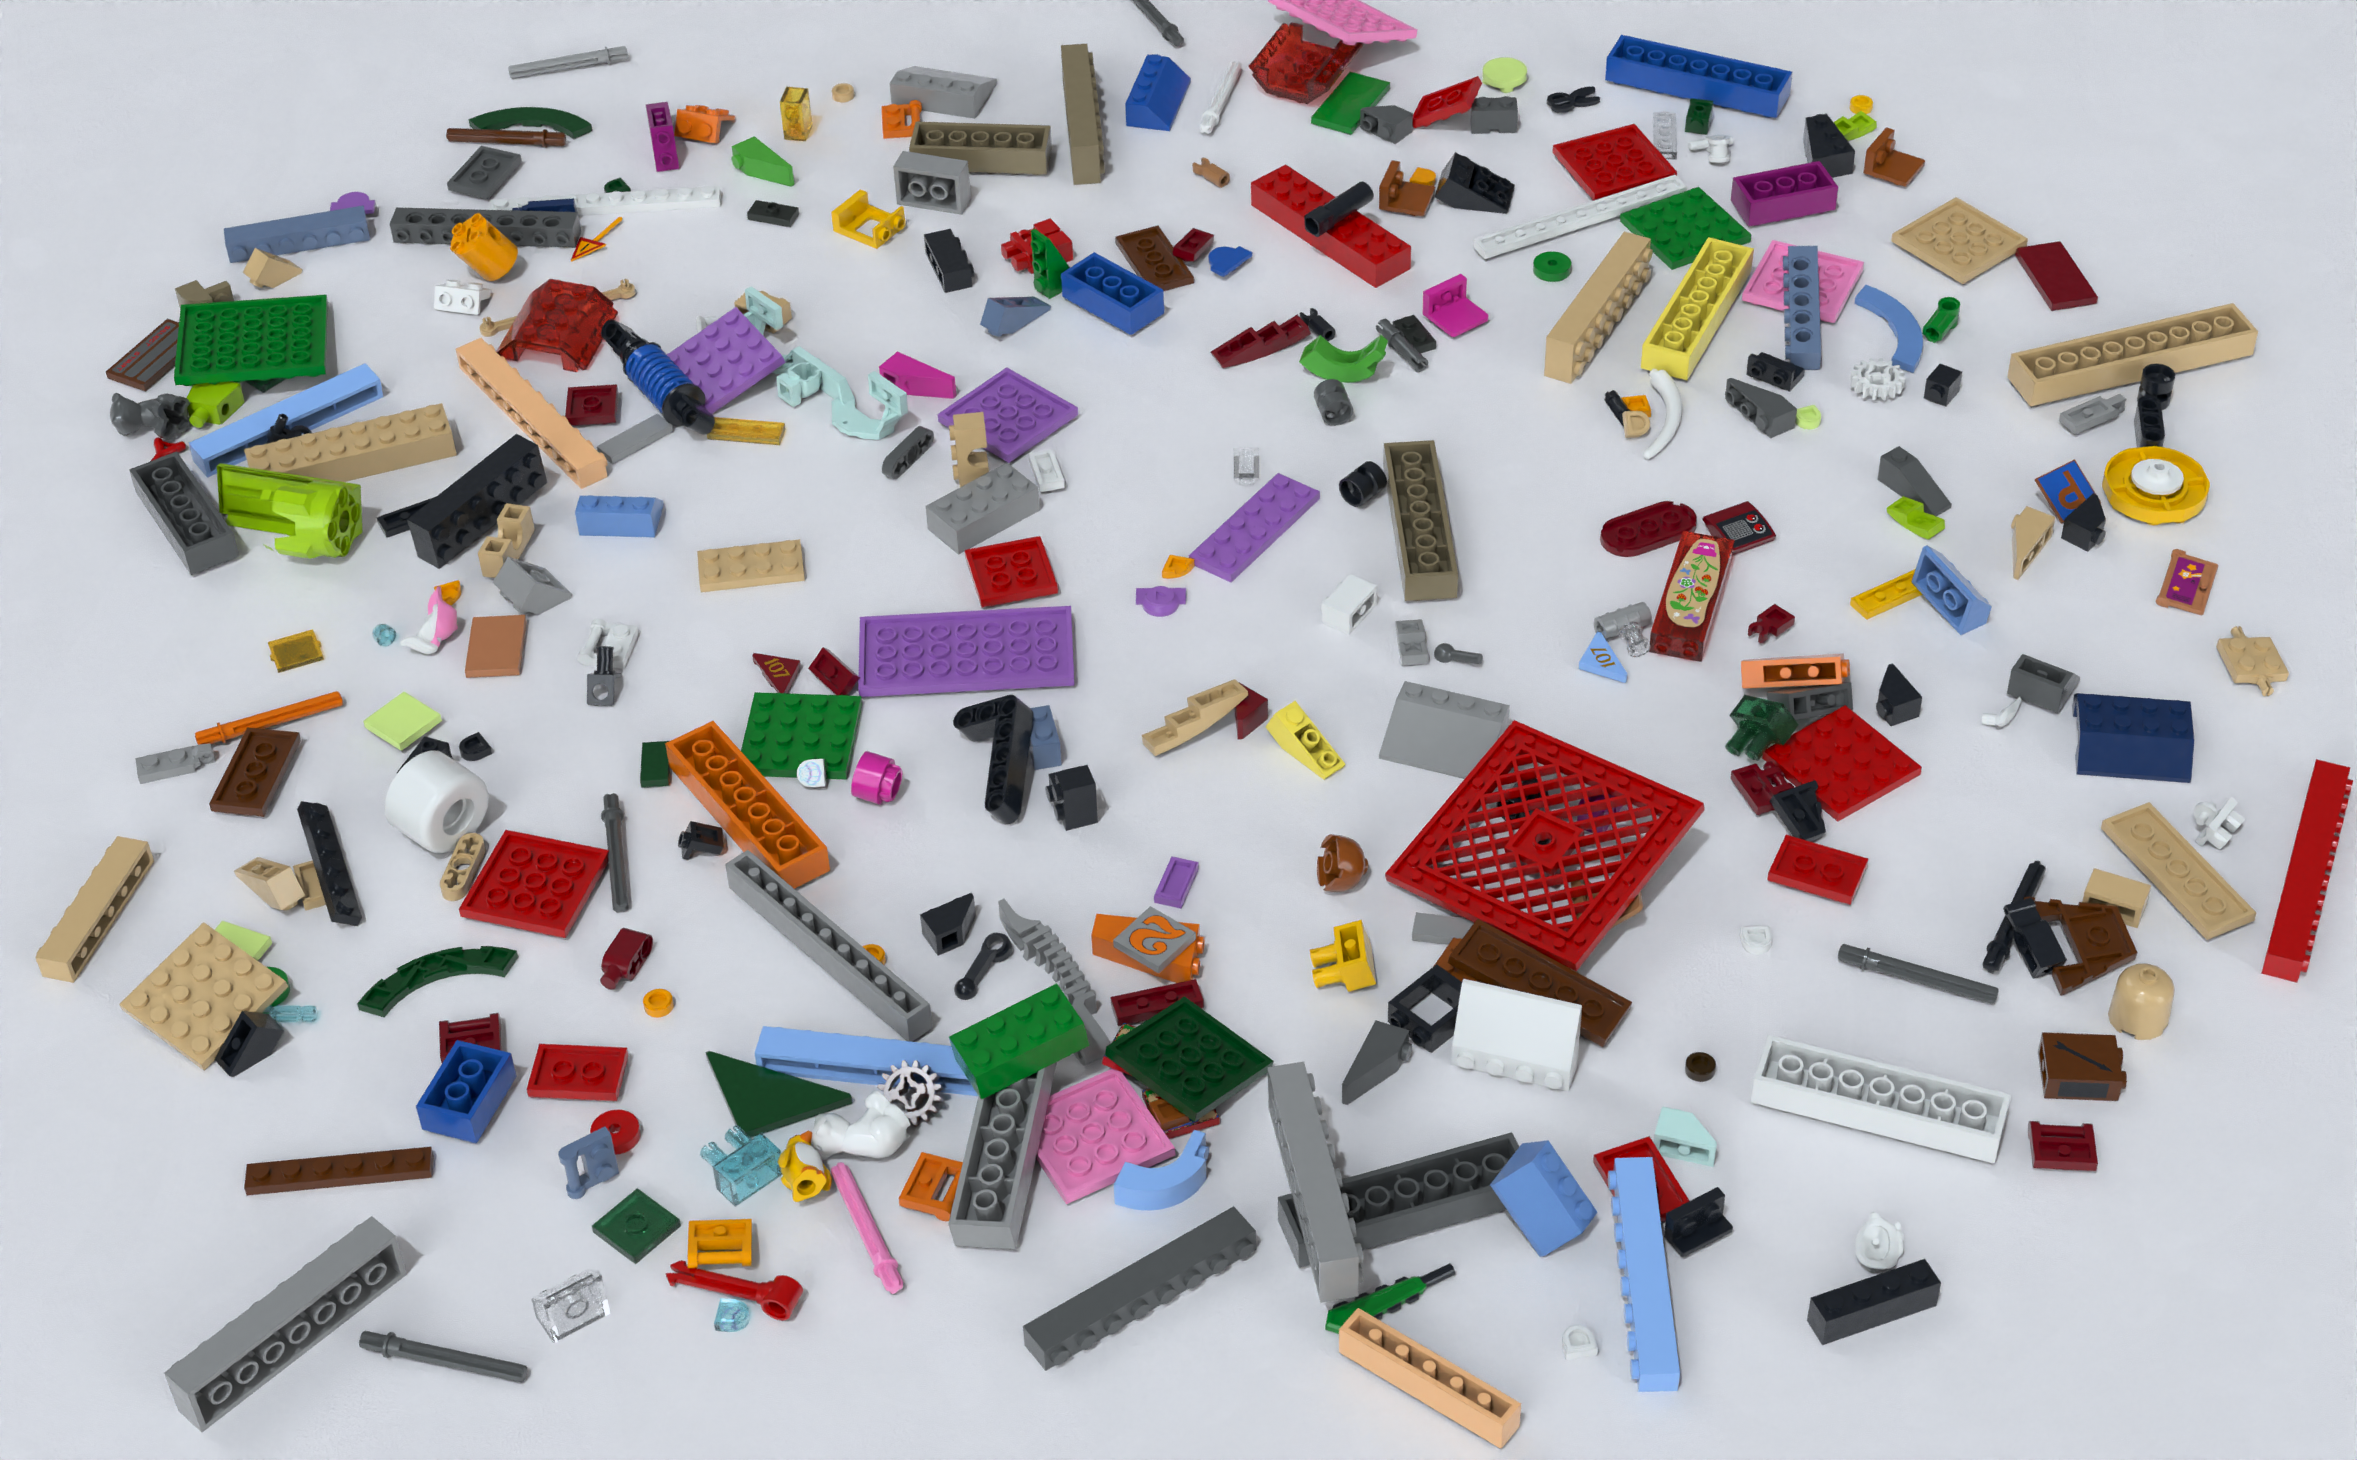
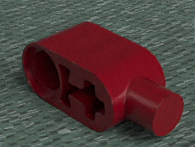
M622 928L602 959L601 968L604 974L600 982L605 988L613 990L622 978L628 980L635 978L652 950V935L628 928Z

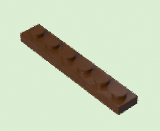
M430 1146L247 1164L244 1189L248 1196L432 1178L434 1154Z

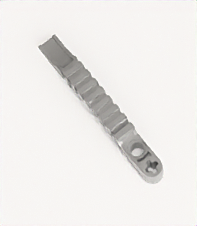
M1005 898L998 901L1001 923L1020 951L1024 950L1023 958L1028 961L1036 956L1034 963L1038 967L1046 963L1044 970L1047 974L1054 971L1053 980L1055 982L1060 980V989L1064 991L1063 993L1084 1022L1089 1046L1074 1053L1076 1058L1083 1066L1103 1058L1106 1046L1110 1044V1041L1092 1016V1014L1097 1013L1096 995L1091 990L1090 983L1085 980L1083 972L1079 971V965L1076 961H1073L1069 951L1066 952V946L1063 943L1059 944V937L1056 934L1052 935V929L1048 925L1044 926L1040 920H1030L1019 916Z

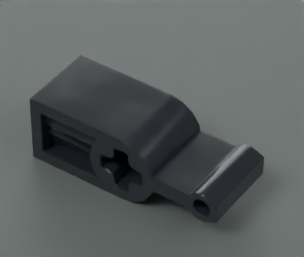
M2032 898L2004 906V913L2014 929L2015 943L2033 979L2051 974L2054 967L2065 964L2067 959L2049 923L2041 919Z

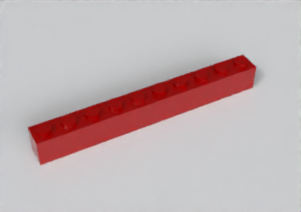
M2318 759L2315 761L2261 974L2297 983L2300 972L2307 973L2311 956L2305 953L2306 951L2312 952L2316 935L2310 934V932L2317 931L2321 915L2315 914V912L2322 911L2326 896L2320 894V891L2326 892L2330 875H2326L2325 871L2331 873L2335 856L2329 854L2330 852L2336 853L2340 837L2335 836L2334 833L2340 834L2344 817H2340L2339 814L2345 815L2349 799L2343 796H2349L2353 780L2348 779L2351 767Z

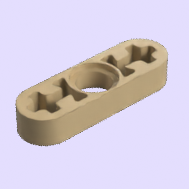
M468 833L459 839L440 880V888L444 899L458 901L466 896L486 852L484 840L480 834ZM460 864L470 865L467 869L464 870L456 869V867Z

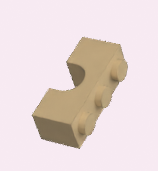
M983 412L953 415L954 425H949L950 441L955 440V445H951L952 460H957V464L952 465L954 480H959L960 487L989 472L987 451L973 452V450L978 448H987Z
M505 504L497 518L498 537L487 536L478 551L484 577L496 578L508 557L519 559L535 530L530 506Z

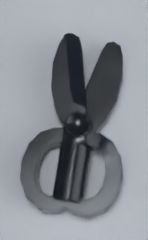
M1594 86L1577 89L1570 95L1563 92L1550 94L1547 97V104L1551 106L1552 111L1564 113L1571 111L1574 106L1586 107L1600 103V97H1586L1596 91Z

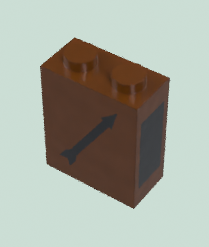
M2042 1032L2038 1048V1058L2044 1098L2098 1101L2119 1100L2121 1089L2126 1088L2127 1075L2126 1071H2121L2123 1050L2117 1046L2116 1035Z

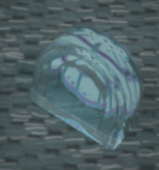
M720 1298L714 1322L715 1331L737 1332L744 1329L750 1321L747 1305L740 1300Z

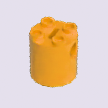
M480 213L474 214L464 223H457L452 229L453 237L450 250L486 281H494L501 278L513 267L518 255L517 246Z

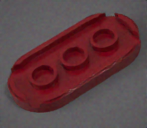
M1662 501L1605 522L1601 530L1600 543L1606 551L1616 556H1638L1690 537L1696 530L1697 516L1694 510L1686 504L1680 503L1679 506L1673 504L1674 501Z

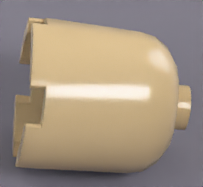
M2147 963L2136 964L2126 968L2118 977L2108 1011V1017L2112 1026L2120 1033L2124 1030L2127 1033L2134 1034V1038L2137 1040H2151L2161 1036L2169 1023L2175 993L2174 984L2169 975L2163 969Z

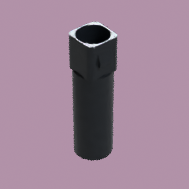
M1361 181L1323 206L1320 205L1304 216L1305 230L1319 237L1332 229L1335 224L1373 200L1374 194L1371 187L1366 182Z

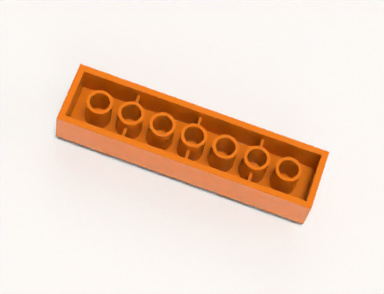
M714 721L665 743L669 767L743 852L749 850L794 889L830 871L827 846Z

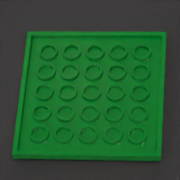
M327 294L181 305L174 370L175 385L193 386L202 383L217 384L229 381L240 383L245 380L258 379L266 381L270 378L291 379L297 376L317 377L326 374Z

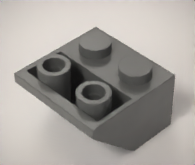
M2022 654L2011 669L2007 694L2017 698L2020 696L2022 700L2058 713L2079 683L2080 677L2070 671Z

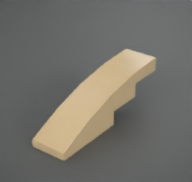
M1234 679L1188 697L1187 708L1164 716L1166 726L1142 735L1143 745L1154 756L1181 745L1227 715L1248 696V691Z

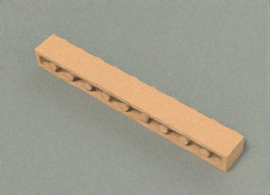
M479 338L456 348L459 368L581 489L607 477L606 466L608 463L602 452L599 453L590 440H585L581 436L580 431L577 428H573L564 415L561 416L556 411L554 405L549 404L539 391L536 392L527 379L524 380L518 370L508 364L504 356L496 353L491 344L488 345L482 338Z

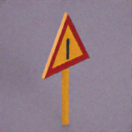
M618 217L593 240L580 237L571 262L605 247V243L598 241L621 222L622 217Z

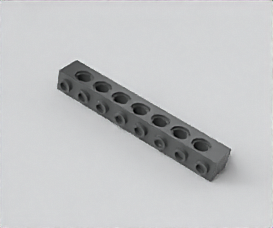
M396 207L390 221L394 243L451 244L453 227L457 223H464L476 213H480L516 246L576 248L581 233L578 212Z

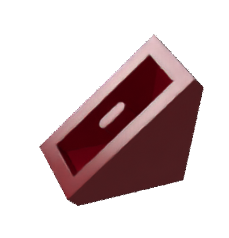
M1243 684L1241 685L1248 691V696L1234 708L1238 740L1244 739L1268 719V699Z

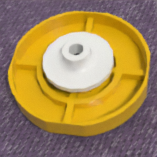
M2149 446L2129 448L2114 455L2105 467L2102 488L2109 503L2115 510L2133 519L2146 522L2149 525H2158L2170 522L2183 523L2197 515L2206 504L2210 482L2202 466L2188 455L2165 447Z

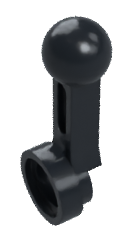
M992 933L985 938L981 951L965 977L958 980L955 984L954 992L959 999L969 1000L975 997L978 991L977 986L991 963L1002 962L1011 955L1012 944L1005 934ZM996 941L1003 942L999 949H989L992 943Z

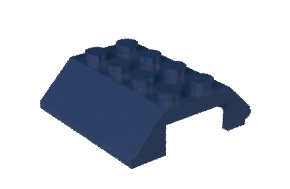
M2083 693L2074 694L2072 713L2073 717H2077L2078 744L2075 754L2077 775L2191 783L2194 752L2191 701Z

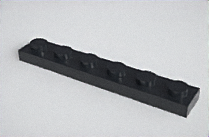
M301 801L297 811L331 922L358 926L362 915L328 807L320 803Z

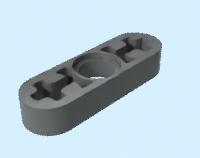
M918 426L884 459L882 464L883 475L898 479L930 448L934 438L933 431L922 426Z

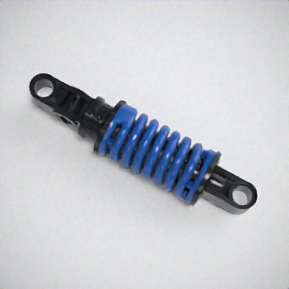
M613 319L607 320L601 329L602 338L620 356L624 374L655 405L660 413H662L664 419L674 426L683 425L702 435L710 433L714 427L715 418L704 407L705 394L702 389L693 384L688 376L666 355L659 344L655 342L649 343L638 336L632 328Z

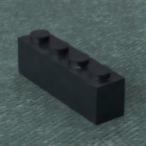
M1922 1259L1811 1297L1807 1322L1820 1343L1825 1345L1937 1306L1941 1281L1926 1259Z

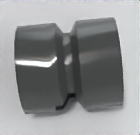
M1328 379L1316 386L1314 399L1324 422L1333 426L1347 422L1353 414V406L1342 382L1336 379Z

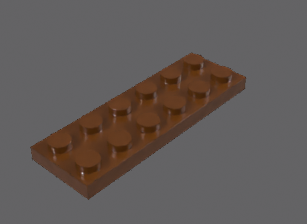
M1479 919L1474 922L1448 959L1449 964L1485 984L1582 1005L1580 1035L1603 1048L1632 1005L1630 1000Z

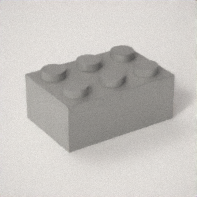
M902 151L893 166L898 205L962 215L971 200L968 161Z

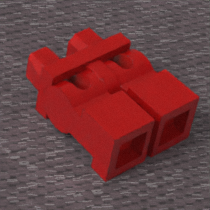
M1051 218L1033 224V229L1049 238L1066 262L1073 260L1072 240L1060 230ZM1033 229L1010 233V241L1001 244L1002 256L1005 259L1011 258L1012 266L1016 271L1027 269L1031 274L1034 273L1031 247V230Z

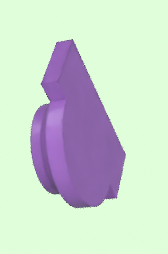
M350 192L342 195L337 202H331L330 211L364 205L365 214H373L376 202L375 200H369L368 195L365 193Z
M1165 586L1136 588V605H1142L1144 611L1152 616L1164 617L1171 615L1177 611L1179 604H1186V588H1168Z

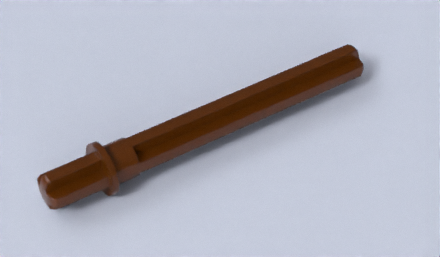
M448 128L446 138L452 142L542 145L544 148H547L548 145L564 146L566 144L565 133L548 132L547 129L541 132Z

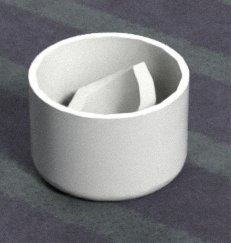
M427 751L407 762L393 779L385 799V815L393 827L425 849L434 853L449 852L455 849L463 835L475 833L480 826L488 806L487 787L479 776L440 751Z

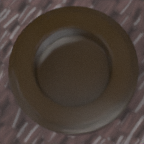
M1695 1052L1687 1057L1685 1073L1690 1079L1697 1082H1705L1712 1079L1715 1075L1716 1062L1711 1055L1704 1052Z

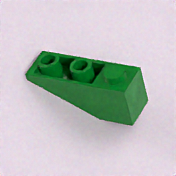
M1036 229L1031 230L1032 266L1034 269L1033 284L1039 293L1051 299L1062 293L1061 273L1070 267L1051 240Z

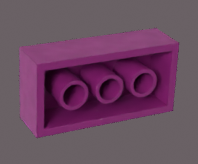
M1816 161L1733 177L1731 202L1748 227L1758 226L1760 224L1779 222L1785 219L1835 210L1838 185L1822 163Z

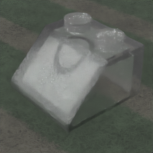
M587 1269L531 1298L536 1318L553 1343L610 1314L604 1283L599 1270Z

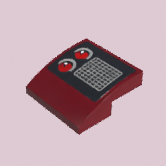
M1748 501L1702 518L1713 539H1720L1729 556L1774 541L1776 537L1767 520Z

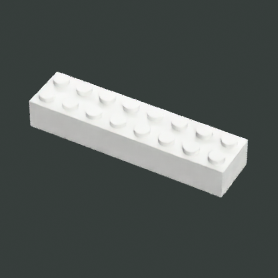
M1768 1035L1754 1077L1751 1103L1995 1164L2011 1094Z

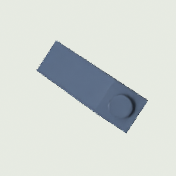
M1034 296L988 298L980 325L987 328L988 333L994 336L1013 334L1050 311L1051 305Z

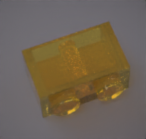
M786 87L780 100L784 140L806 141L813 126L808 88Z

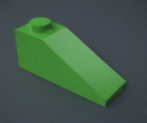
M755 136L732 146V163L735 168L741 170L744 174L790 187L794 185L792 166Z

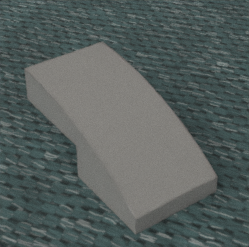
M1422 619L1396 621V634L1401 664H1429V654L1425 642V629Z

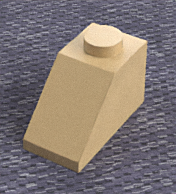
M255 248L243 273L251 278L249 282L257 287L263 288L265 285L275 288L301 274L303 269L288 259Z

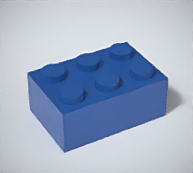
M457 1040L416 1105L422 1130L477 1143L517 1077L511 1053Z

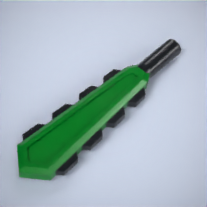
M1449 1263L1423 1276L1402 1277L1395 1280L1393 1285L1384 1284L1377 1287L1375 1292L1371 1294L1365 1292L1355 1297L1351 1302L1342 1301L1333 1305V1309L1328 1310L1325 1330L1339 1334L1341 1326L1357 1308L1380 1320L1383 1314L1387 1312L1394 1313L1401 1309L1402 1304H1411L1419 1300V1295L1423 1294L1426 1288L1455 1275L1454 1267Z

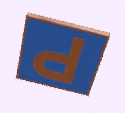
M2075 459L2035 479L2036 484L2061 524L2093 493L2096 494Z

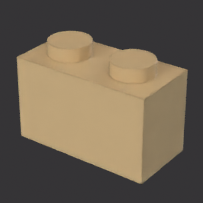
M2094 868L2086 886L2082 902L2117 906L2125 925L2138 928L2147 905L2151 885Z

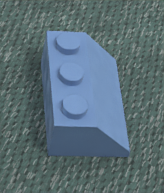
M579 496L575 510L579 536L655 537L664 505L663 500L655 497Z
M1928 545L1924 546L1911 581L1912 584L1960 635L1985 625L1992 608L1987 599L1981 596L1970 581L1965 579L1955 568L1954 564L1949 562L1942 553Z
M1549 1140L1522 1143L1490 1184L1540 1257L1549 1254L1582 1234L1598 1213Z

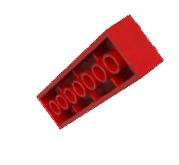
M1286 164L1251 182V206L1374 288L1411 269V246L1358 211L1341 220L1332 229L1319 237L1305 230L1304 216L1318 206H1323L1334 199L1335 196Z

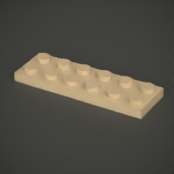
M2150 802L2102 821L2101 829L2206 940L2255 920L2256 912Z

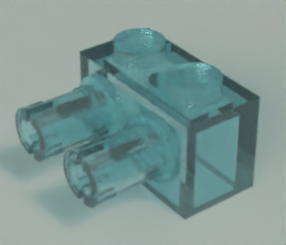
M738 1125L733 1126L735 1132L729 1129L725 1134V1141L736 1149L734 1152L727 1155L715 1142L708 1143L712 1150L705 1145L700 1151L701 1158L713 1167L717 1190L735 1207L782 1175L781 1167L777 1162L781 1150L763 1133L752 1139Z

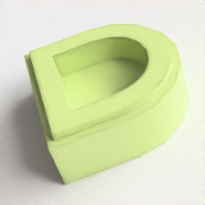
M1815 405L1797 409L1795 423L1799 427L1815 429L1820 425L1821 413Z

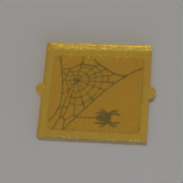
M313 629L268 642L271 651L270 659L275 662L278 673L324 660L320 649L321 642L317 641Z

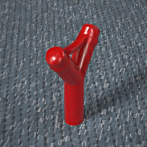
M157 437L154 439L156 454L151 461L176 451L178 453L186 449V444L183 441L167 443L162 438Z

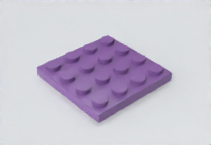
M737 307L667 354L693 384L702 389L705 394L704 407L711 414L786 363L783 356Z
M1006 367L938 413V422L949 428V425H954L953 415L983 412L987 448L984 449L1010 463L1078 415V407Z

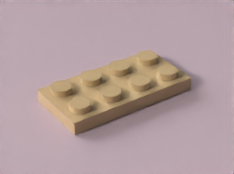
M800 539L697 551L701 592L805 581Z

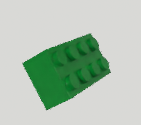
M1057 983L949 1036L955 1060L981 1100L1089 1046L1084 1022Z

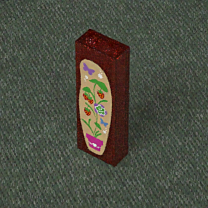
M1687 531L1682 532L1651 629L1649 652L1702 662L1732 563L1735 540Z

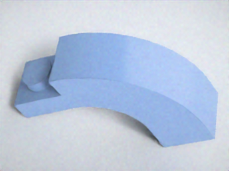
M1193 1130L1183 1153L1170 1165L1160 1168H1146L1125 1162L1114 1183L1115 1204L1135 1210H1160L1180 1204L1194 1195L1206 1180V1161L1209 1155V1147L1206 1146L1205 1133Z

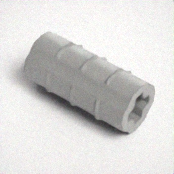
M1640 602L1634 605L1630 604L1622 609L1619 608L1610 613L1607 612L1605 615L1594 619L1595 632H1601L1604 638L1608 639L1623 633L1627 634L1635 629L1638 630L1643 626L1651 624V611L1645 602Z

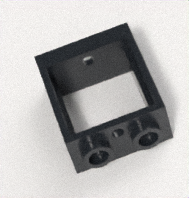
M1436 964L1388 1002V1022L1390 1025L1409 1030V1038L1416 1045L1422 1046L1430 1053L1434 1052L1454 1036L1462 982ZM1430 993H1433L1453 1008L1432 1026L1410 1011L1413 1006Z

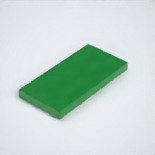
M1349 72L1311 116V124L1352 135L1360 125V109L1363 107H1375L1389 91L1390 82Z

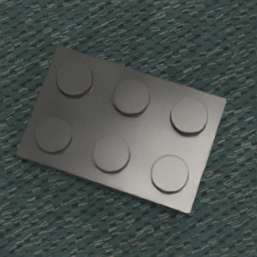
M480 146L447 182L448 190L489 199L521 164V154Z

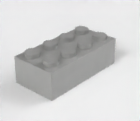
M1008 463L926 505L928 530L958 555L966 549L974 547L1040 511L1038 487Z

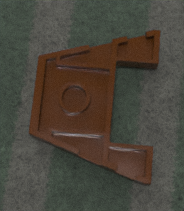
M2024 897V899L2032 898L2041 919L2047 922L2058 920L2061 922L2078 961V964L2053 968L2051 975L2060 996L2066 995L2135 960L2138 952L2117 906L2079 902L2078 905L2062 904L2061 900L2050 899L2049 902L2035 901V897Z

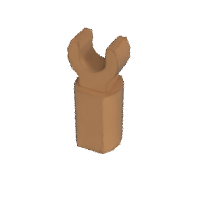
M1201 158V165L1195 162L1192 163L1195 174L1203 175L1205 179L1222 188L1229 183V173L1213 163L1210 164L1207 158Z

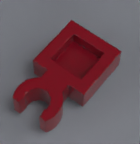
M1774 604L1757 616V622L1749 625L1748 636L1759 633L1758 642L1763 643L1767 641L1770 633L1777 637L1793 626L1795 616Z

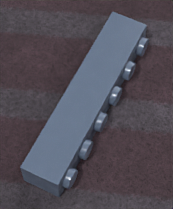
M364 205L224 228L225 246L230 263L249 260L255 248L274 255H283L370 240Z

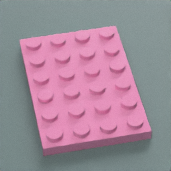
M1268 0V2L1276 6V9L1287 11L1292 17L1301 18L1303 23L1316 26L1317 30L1328 32L1330 37L1339 38L1346 45H1355L1356 42L1372 44L1373 41L1389 43L1390 40L1405 42L1407 39L1416 38L1417 29L1360 0Z

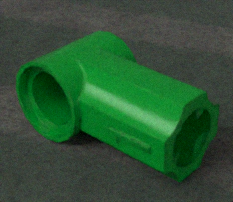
M1944 297L1939 300L1937 310L1922 330V334L1926 336L1928 341L1936 343V341L1942 340L1950 329L1958 325L1960 302L1953 297Z

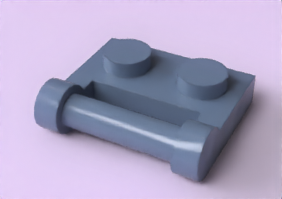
M606 1127L594 1131L559 1150V1160L565 1167L568 1180L566 1185L567 1194L572 1199L583 1197L587 1189L619 1174L612 1137ZM579 1156L582 1158L585 1171L580 1176L576 1163Z

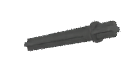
M1133 0L1160 29L1165 40H1170L1174 46H1180V43L1184 42V38L1178 32V27L1175 24H1171L1149 0Z
M615 793L611 795L605 794L603 797L604 810L601 813V819L605 823L607 848L609 850L613 910L618 913L620 911L625 912L628 909L621 821L623 820L624 813L619 808L618 795Z
M1842 944L1838 952V959L1840 961L1861 966V970H1865V968L1990 1004H1994L1997 1000L1999 992L1997 987L1870 951L1869 947L1864 950Z
M363 1331L359 1340L361 1348L381 1352L385 1358L390 1356L405 1357L520 1383L524 1382L527 1374V1366L523 1364L406 1340L405 1338L396 1337V1334L393 1332L383 1335Z

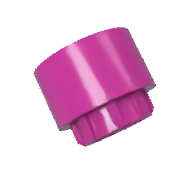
M865 751L853 775L851 794L854 797L876 804H881L882 801L890 802L894 800L899 791L903 771L900 766L895 765L894 759Z

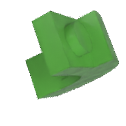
M1320 335L1304 348L1299 362L1309 371L1326 380L1336 379L1344 383L1358 382L1374 375L1377 364L1386 355L1385 348L1388 340L1380 335L1361 350L1344 351L1334 347Z

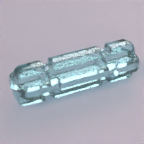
M268 1006L263 1010L264 1014H269L276 1022H298L300 1020L302 1022H313L317 1019V1008L315 1006H304L302 1008L300 1006H275L274 1008L273 1006Z

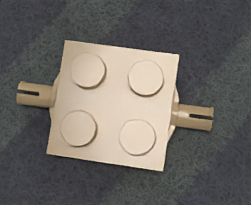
M2233 627L2231 634L2234 638L2219 639L2216 647L2234 683L2256 684L2261 689L2263 696H2266V694L2267 696L2272 695L2274 689L2270 683L2286 681L2289 675L2270 637L2248 638L2245 636L2242 627Z

